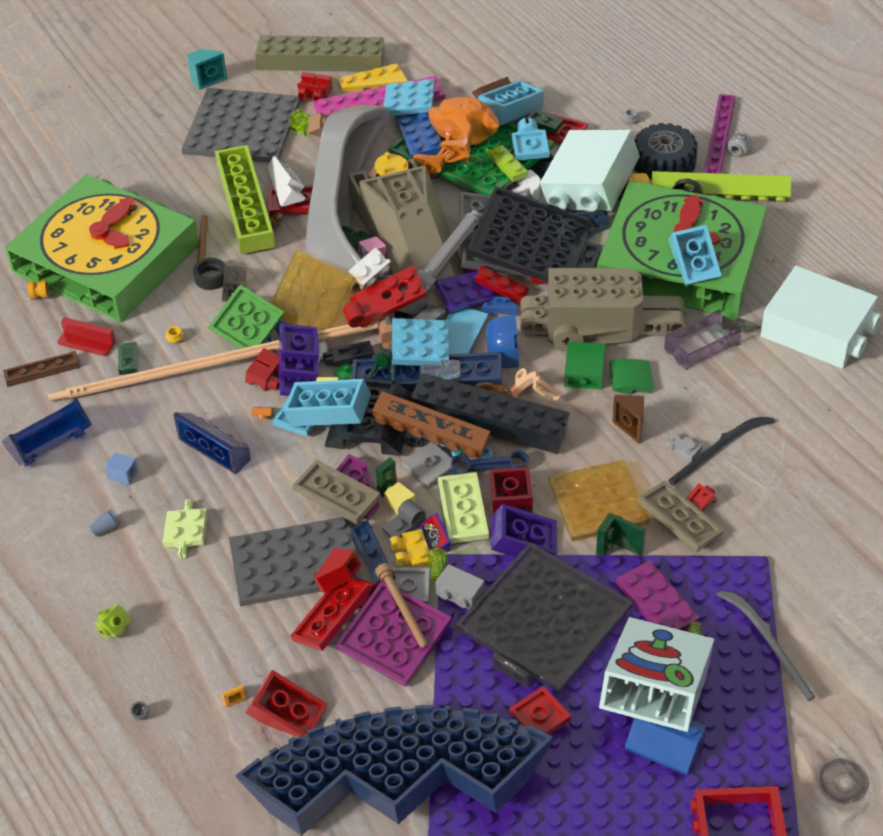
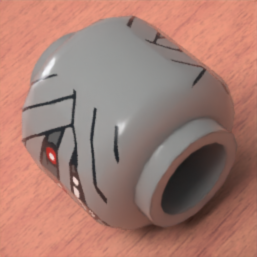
M736 132L728 142V149L734 156H744L752 146V139L745 132Z

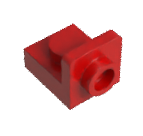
M700 483L697 484L686 498L702 512L712 501L716 503L718 500L714 495L716 492L710 486L706 485L704 487Z

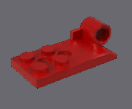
M413 265L355 293L349 298L350 303L344 306L343 312L350 327L363 328L428 295ZM403 286H408L407 290L400 291ZM392 294L389 299H384L385 295Z
M352 579L326 592L290 635L293 642L323 651L358 607L360 609L363 607L379 584L364 579H359L358 581Z

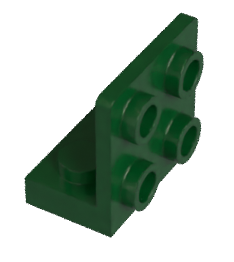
M608 513L597 529L596 555H605L607 551L610 552L614 544L637 555H642L644 553L646 529L620 516Z

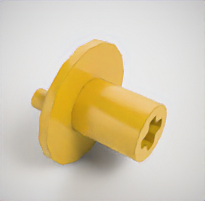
M385 152L384 155L375 161L374 168L382 176L407 170L408 162L402 156Z

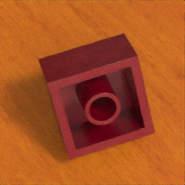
M529 467L489 470L493 514L502 504L533 513V495Z

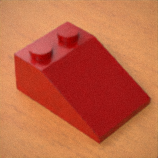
M272 669L264 678L245 713L264 725L296 737H302L308 734L307 730L315 728L328 703Z

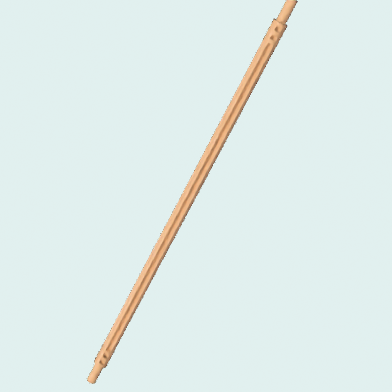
M377 320L363 328H352L347 324L318 331V341L378 329L380 321ZM279 340L69 387L65 391L48 394L49 400L72 399L74 397L258 356L263 348L276 352L279 351Z

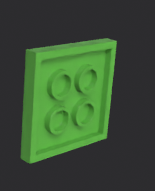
M240 284L208 328L232 345L242 349L264 344L285 313Z

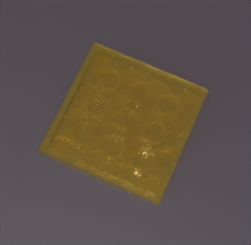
M296 249L271 304L284 311L285 315L281 320H286L288 324L317 327V331L334 327L356 278Z
M624 460L548 476V482L571 541L597 536V529L608 513L620 516L640 526L649 524L646 510L637 503L639 493Z

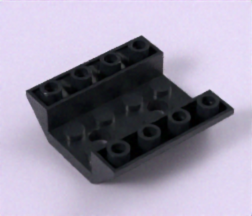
M357 378L364 379L371 395L375 394L378 396L375 398L370 397L361 423L330 425L325 447L344 449L346 440L381 444L382 454L401 456L404 435L407 431H398L388 424H379L373 419L372 410L381 391L410 402L412 394L397 382ZM363 423L370 424L368 426H362Z

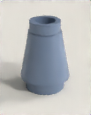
M111 509L108 512L105 511L89 528L97 536L116 528L120 520Z

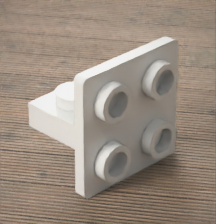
M375 247L354 265L348 273L360 285V289L363 290L375 284L376 278L379 276L382 278L384 274L389 272L391 261L389 258L386 259Z

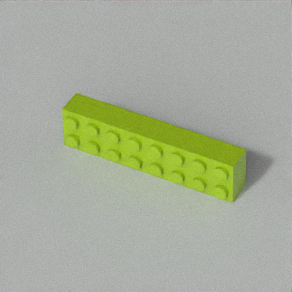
M248 145L215 151L218 172L241 254L274 248L275 242L272 226Z

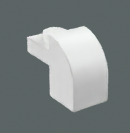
M529 170L528 177L518 180L517 188L513 189L512 192L539 200L540 178L532 170Z

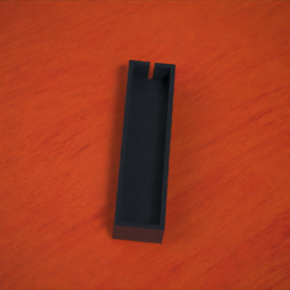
M422 373L411 396V402L489 430L492 437L555 454L559 452L570 412L425 373Z

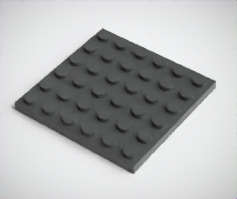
M207 88L182 146V154L215 157V151L248 145L252 161L270 162L273 156L280 159L301 101L300 97L277 93Z

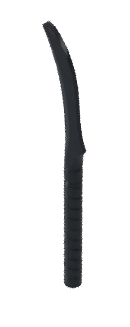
M756 417L745 421L729 432L722 433L716 443L668 479L669 484L674 486L738 435L757 426L773 424L775 420L769 417Z

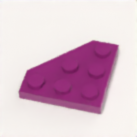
M348 454L336 470L374 489L366 462ZM379 501L369 510V512L363 517V519L369 521L372 518L374 513L379 508Z

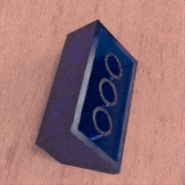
M175 412L173 414L178 439L232 473H238L251 460L250 449L245 443H240L230 434L222 432L217 426L207 423L202 417L183 412Z

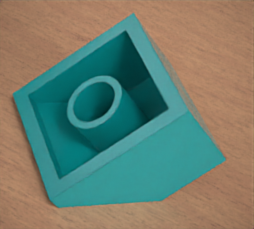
M199 49L187 54L191 81L199 90L228 79L224 53L222 51Z

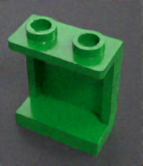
M568 342L564 387L602 390L605 344Z

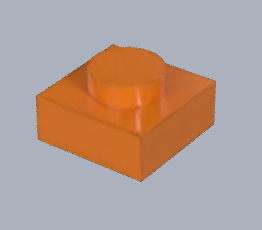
M252 407V415H258L257 419H269V416L274 415L275 407Z

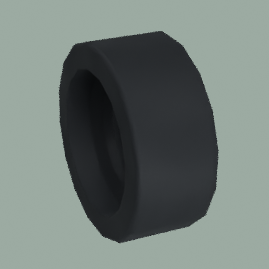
M205 258L194 265V280L199 288L214 290L222 287L227 282V269L222 260L218 258ZM214 270L220 272L213 277L201 276L206 271Z

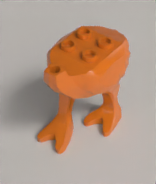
M467 97L445 99L439 107H431L428 111V117L433 128L439 135L446 138L441 143V151L437 155L415 154L413 160L422 166L425 165L428 174L440 173L445 162H454L469 157L471 145L479 144L490 135H494L499 128V120L493 110L478 99Z

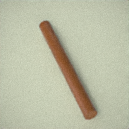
M206 215L201 216L197 262L205 258L208 221Z

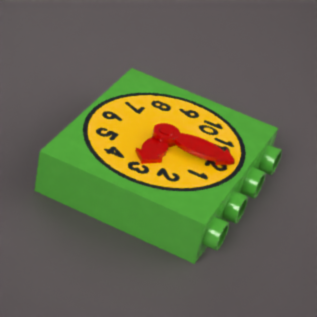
M86 174L5 246L12 273L36 283L47 280L49 290L118 322H122L198 248L199 241L196 230L197 223L189 214H179L168 209L161 202L156 201L153 203L140 197L133 190L125 191L114 186L107 179L99 180Z

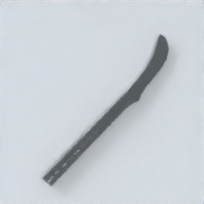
M718 592V597L735 605L752 621L808 701L815 699L811 689L772 635L770 625L763 621L742 597L732 592Z

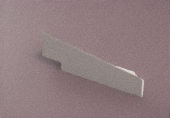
M273 156L267 168L280 206L304 201L305 196L300 192L304 188V184L292 168L286 164L284 165L276 156Z

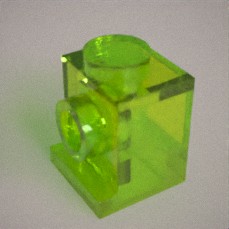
M302 108L297 109L289 116L290 128L306 136L309 134L308 118L311 115L303 112Z

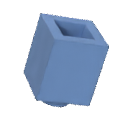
M114 453L105 465L109 479L130 485L138 473L136 459L119 453Z

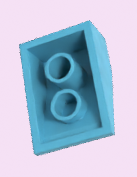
M707 225L671 233L669 237L670 247L685 285L722 276Z

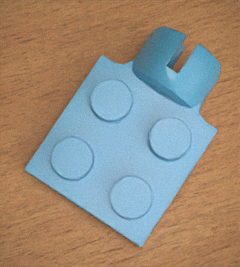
M525 118L520 120L517 124L518 132L512 133L515 158L517 160L550 157L545 130H539L537 123L532 118H528L529 124H526Z

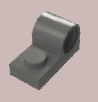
M407 499L399 506L398 516L383 526V532L390 538L394 536L402 538V533L414 531L421 522L426 520L425 511L414 501Z

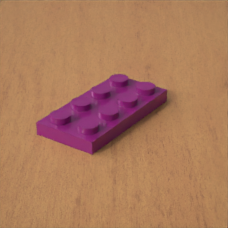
M650 560L616 578L615 583L648 622L682 631L699 623L700 617Z

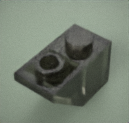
M224 265L222 301H228L240 284L245 287L247 267Z

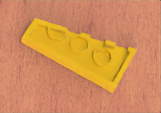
M398 63L338 78V84L342 92L364 91V88L374 89L391 83L407 82Z

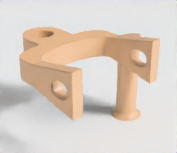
M522 368L516 373V384L509 390L508 396L517 398L526 387L532 388L531 385L543 397L546 395V391L553 397V400H558L562 392L557 391L546 383L536 372L530 373Z

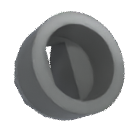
M137 701L131 706L130 711L135 719H146L149 714V708L145 702Z

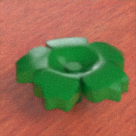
M346 364L341 366L340 369H336L334 373L339 380L352 379L353 367L349 368V365Z

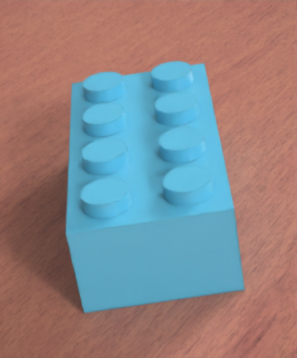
M519 80L481 94L478 100L493 110L499 120V125H505V123L531 114L534 109H543L545 90Z
M364 379L295 382L283 411L292 426L357 424L362 422L371 393Z

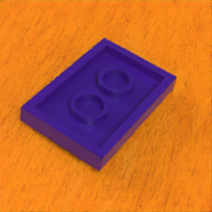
M478 271L435 281L434 285L449 313L481 306L485 302H489L494 297H497L493 290L474 282Z

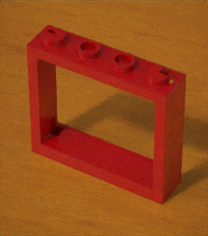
M778 786L696 789L694 799H690L691 813H695L696 818L693 819L694 834L708 836L704 805L767 802L773 836H787Z

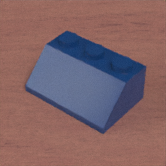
M634 718L625 749L687 775L704 742L706 726L691 720L688 732Z

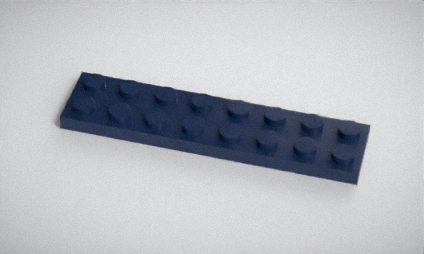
M502 352L449 354V366L395 365V382L405 389H415L422 373L470 386L502 384ZM353 359L352 379L367 378L377 362L376 359ZM391 365L387 367L379 366L371 379L391 381Z

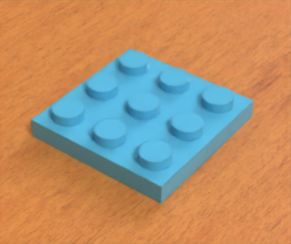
M425 79L415 82L387 84L384 107L388 109L390 116L427 113L433 107L435 81Z
M392 318V364L449 366L448 320Z

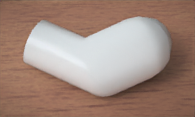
M318 341V363L323 360V353L328 352L325 341Z

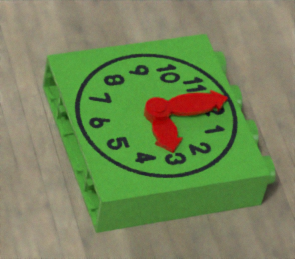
M629 181L597 263V268H632L641 274L643 296H679L684 299L685 308L738 318L763 235L767 206L725 199L719 196L692 193L682 189L676 190L654 186L649 183ZM707 225L722 276L685 285L673 257L669 237L674 232Z

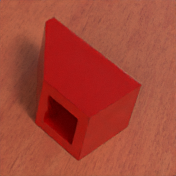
M334 548L315 575L314 580L321 592L326 593L352 580L361 567V563L353 550Z

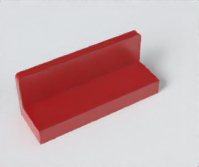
M64 317L61 321L63 334L57 341L58 345L107 356L116 343L114 331L111 328Z

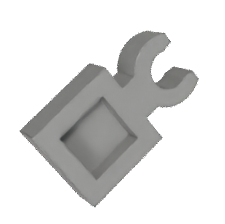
M676 433L671 434V440L673 441L669 439L665 441L667 448L675 449V454L690 462L702 451L701 444L688 437L682 440Z

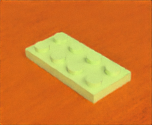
M477 472L438 477L445 525L451 544L489 539Z

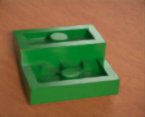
M639 359L610 361L609 367L613 391L631 395L633 390L646 393L653 391L654 386L649 361Z

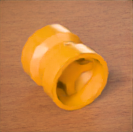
M42 280L39 283L34 281L28 282L29 299L49 297L47 280Z

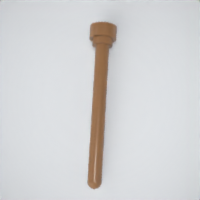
M383 563L375 569L378 579L386 583L417 643L421 648H425L427 641L393 580V570L390 564Z

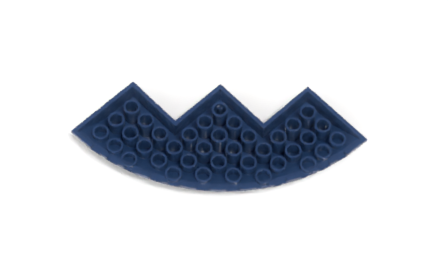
M415 705V709L390 707L385 708V712L371 714L370 711L355 714L352 719L341 721L340 718L336 719L334 724L324 728L323 725L307 730L308 734L302 737H293L288 740V744L279 749L275 747L270 750L269 755L263 759L257 758L236 774V778L271 815L301 836L350 792L397 824H400L445 781L497 813L527 784L554 739L552 736L530 725L526 727L520 725L517 720L499 718V714H482L478 709L463 708V710L451 709V706L432 708V705Z

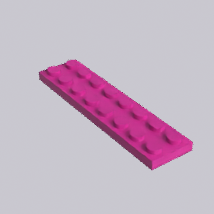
M437 76L412 80L413 82L425 79L434 80V102L445 100V93ZM386 86L313 101V107L316 114L330 115L334 111L355 105L384 106Z

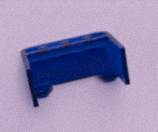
M76 398L67 406L15 434L8 435L1 442L20 466L24 464L27 467L36 462L34 458L72 437L78 439L85 435L84 430L92 426V423Z

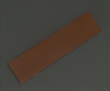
M76 351L5 369L3 372L7 387L78 369L80 364Z

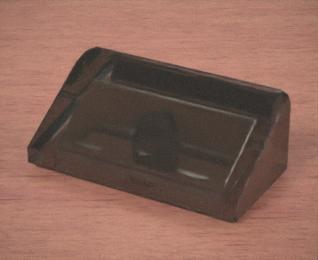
M722 316V329L749 333L761 329V326L746 319Z
M493 654V667L526 688H529L537 677L514 662L500 654Z

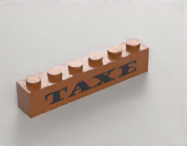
M381 391L372 410L373 419L379 424H388L398 431H407L417 438L423 437L433 444L447 446L448 449L463 452L471 458L482 459L490 441L489 430Z

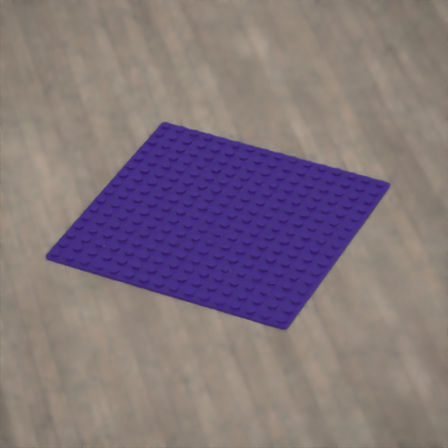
M440 555L439 576L449 564L484 580L485 593L472 611L462 608L448 599H442L438 595L437 610L451 616L452 622L436 644L433 708L451 706V709L463 710V708L478 709L482 714H499V718L510 720L514 718L509 714V708L544 686L571 715V721L550 734L554 740L527 784L497 813L445 781L430 795L428 836H698V834L693 832V819H696L695 813H691L690 799H694L696 789L778 786L787 836H799L780 660L752 621L735 605L717 596L718 592L726 591L742 597L758 616L770 625L771 633L777 641L769 561L766 556ZM649 560L700 617L699 623L685 631L714 639L708 674L692 717L693 721L706 726L705 739L687 775L625 749L634 717L599 708L605 670L629 617L647 621L615 583L616 578ZM767 802L704 805L708 836H773Z

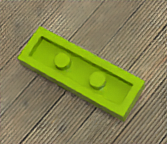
M503 145L488 150V156L512 182L528 177V171Z

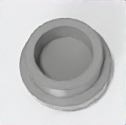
M629 108L625 110L622 118L627 123H634L638 121L639 114L637 110Z

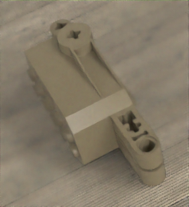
M549 268L548 296H525L520 302L521 331L525 334L548 335V341H553L554 346L563 351H567L568 342L608 345L631 342L640 335H681L687 330L684 299L679 296H643L641 274L632 268Z

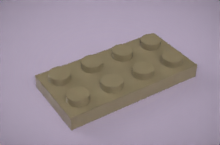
M318 460L292 485L293 490L355 524H358L381 498L379 492Z
M666 481L638 497L637 503L695 552H698L722 536L724 532L719 525Z

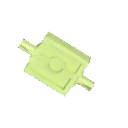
M188 499L185 500L184 510L167 511L163 545L164 548H179L177 555L179 558H182V556L186 558L187 548L204 545L208 512L206 508L192 509L193 501L190 499L189 502Z

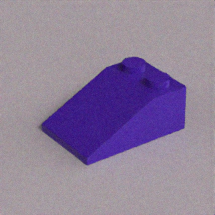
M502 504L492 516L491 550L507 555H556L557 520Z

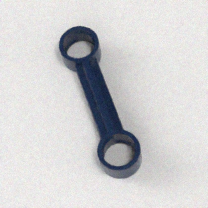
M515 450L507 457L469 459L467 456L460 454L452 458L450 471L453 475H458L475 470L527 467L529 457L522 450ZM520 458L524 460L525 463L518 465L515 464L512 461V459ZM464 463L467 468L457 469L454 464Z

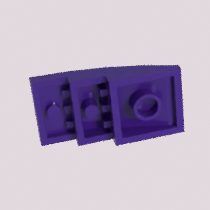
M280 324V395L289 396L295 382H313L317 380L319 376L317 327Z

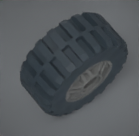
M673 123L652 124L648 128H643L634 138L640 156L634 167L637 173H645L652 180V171L692 173L694 171L698 143L688 129H683L680 125L675 126Z

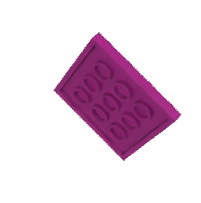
M381 581L338 639L335 648L400 685L407 687L451 624L452 617L399 590L427 641V646L421 648L386 583Z

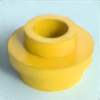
M172 326L167 329L165 337L168 342L177 343L183 339L184 333L179 327Z

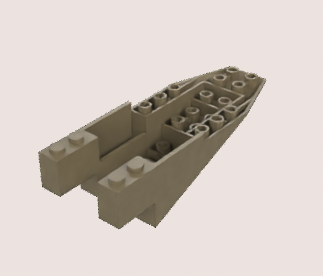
M413 159L407 160V170L370 179L365 170L348 174L349 196L369 235L377 236L386 245L385 258H389L391 261L389 270L392 275L413 265L417 272L424 269L451 235L426 166L417 167ZM458 251L454 253L435 278L436 280L463 274ZM433 283L426 292L429 299L424 308L426 309L433 304L448 310Z

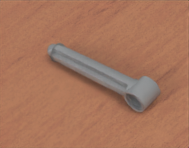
M472 210L471 213L465 215L464 219L427 266L418 272L426 292L435 282L436 276L475 226L479 224L481 216L477 211Z

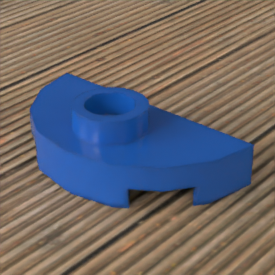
M494 297L493 300L484 303L482 312L518 315V307L509 298Z

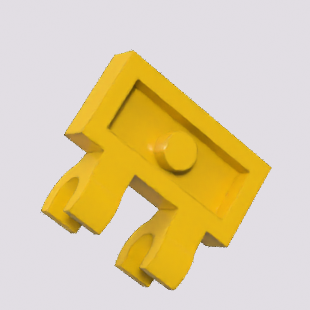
M422 529L402 533V538L399 536L390 538L392 552L404 549L407 551V553L398 552L395 554L397 567H405L407 565L426 567L433 565Z

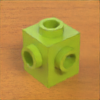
M119 604L109 606L108 609L104 608L97 615L98 619L94 622V625L103 637H107V639L112 637L118 638L126 631L125 627L132 618Z

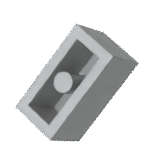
M449 564L436 580L437 595L471 611L485 593L484 580Z

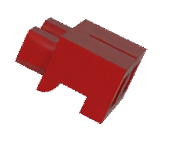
M302 72L301 81L297 83L300 100L312 98L313 101L328 98L333 89L332 76L318 74L316 76L314 73Z
M263 348L246 370L245 383L249 385L255 383L263 391H266L267 388L277 391L279 388V378L276 377L279 375V355Z

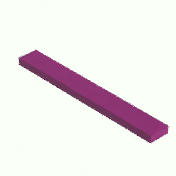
M719 94L704 173L721 174L735 102L734 95Z

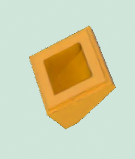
M243 685L221 694L226 707L246 699Z

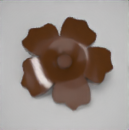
M280 211L269 217L272 227L278 226L280 224L279 221L283 219L284 216Z

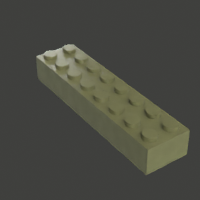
M260 35L255 56L257 70L365 72L383 67L385 48L384 38Z

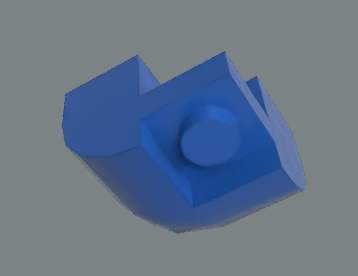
M515 315L497 317L491 320L486 327L487 352H502V368H519L518 333Z

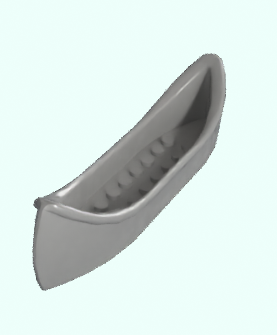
M355 105L342 108L330 113L325 121L320 138L306 235L307 288L337 290L357 284L348 271L361 260V257L352 247L342 230L343 226L351 228L354 204L349 196L348 174L362 170L367 157L387 125L390 115L388 109L384 106Z

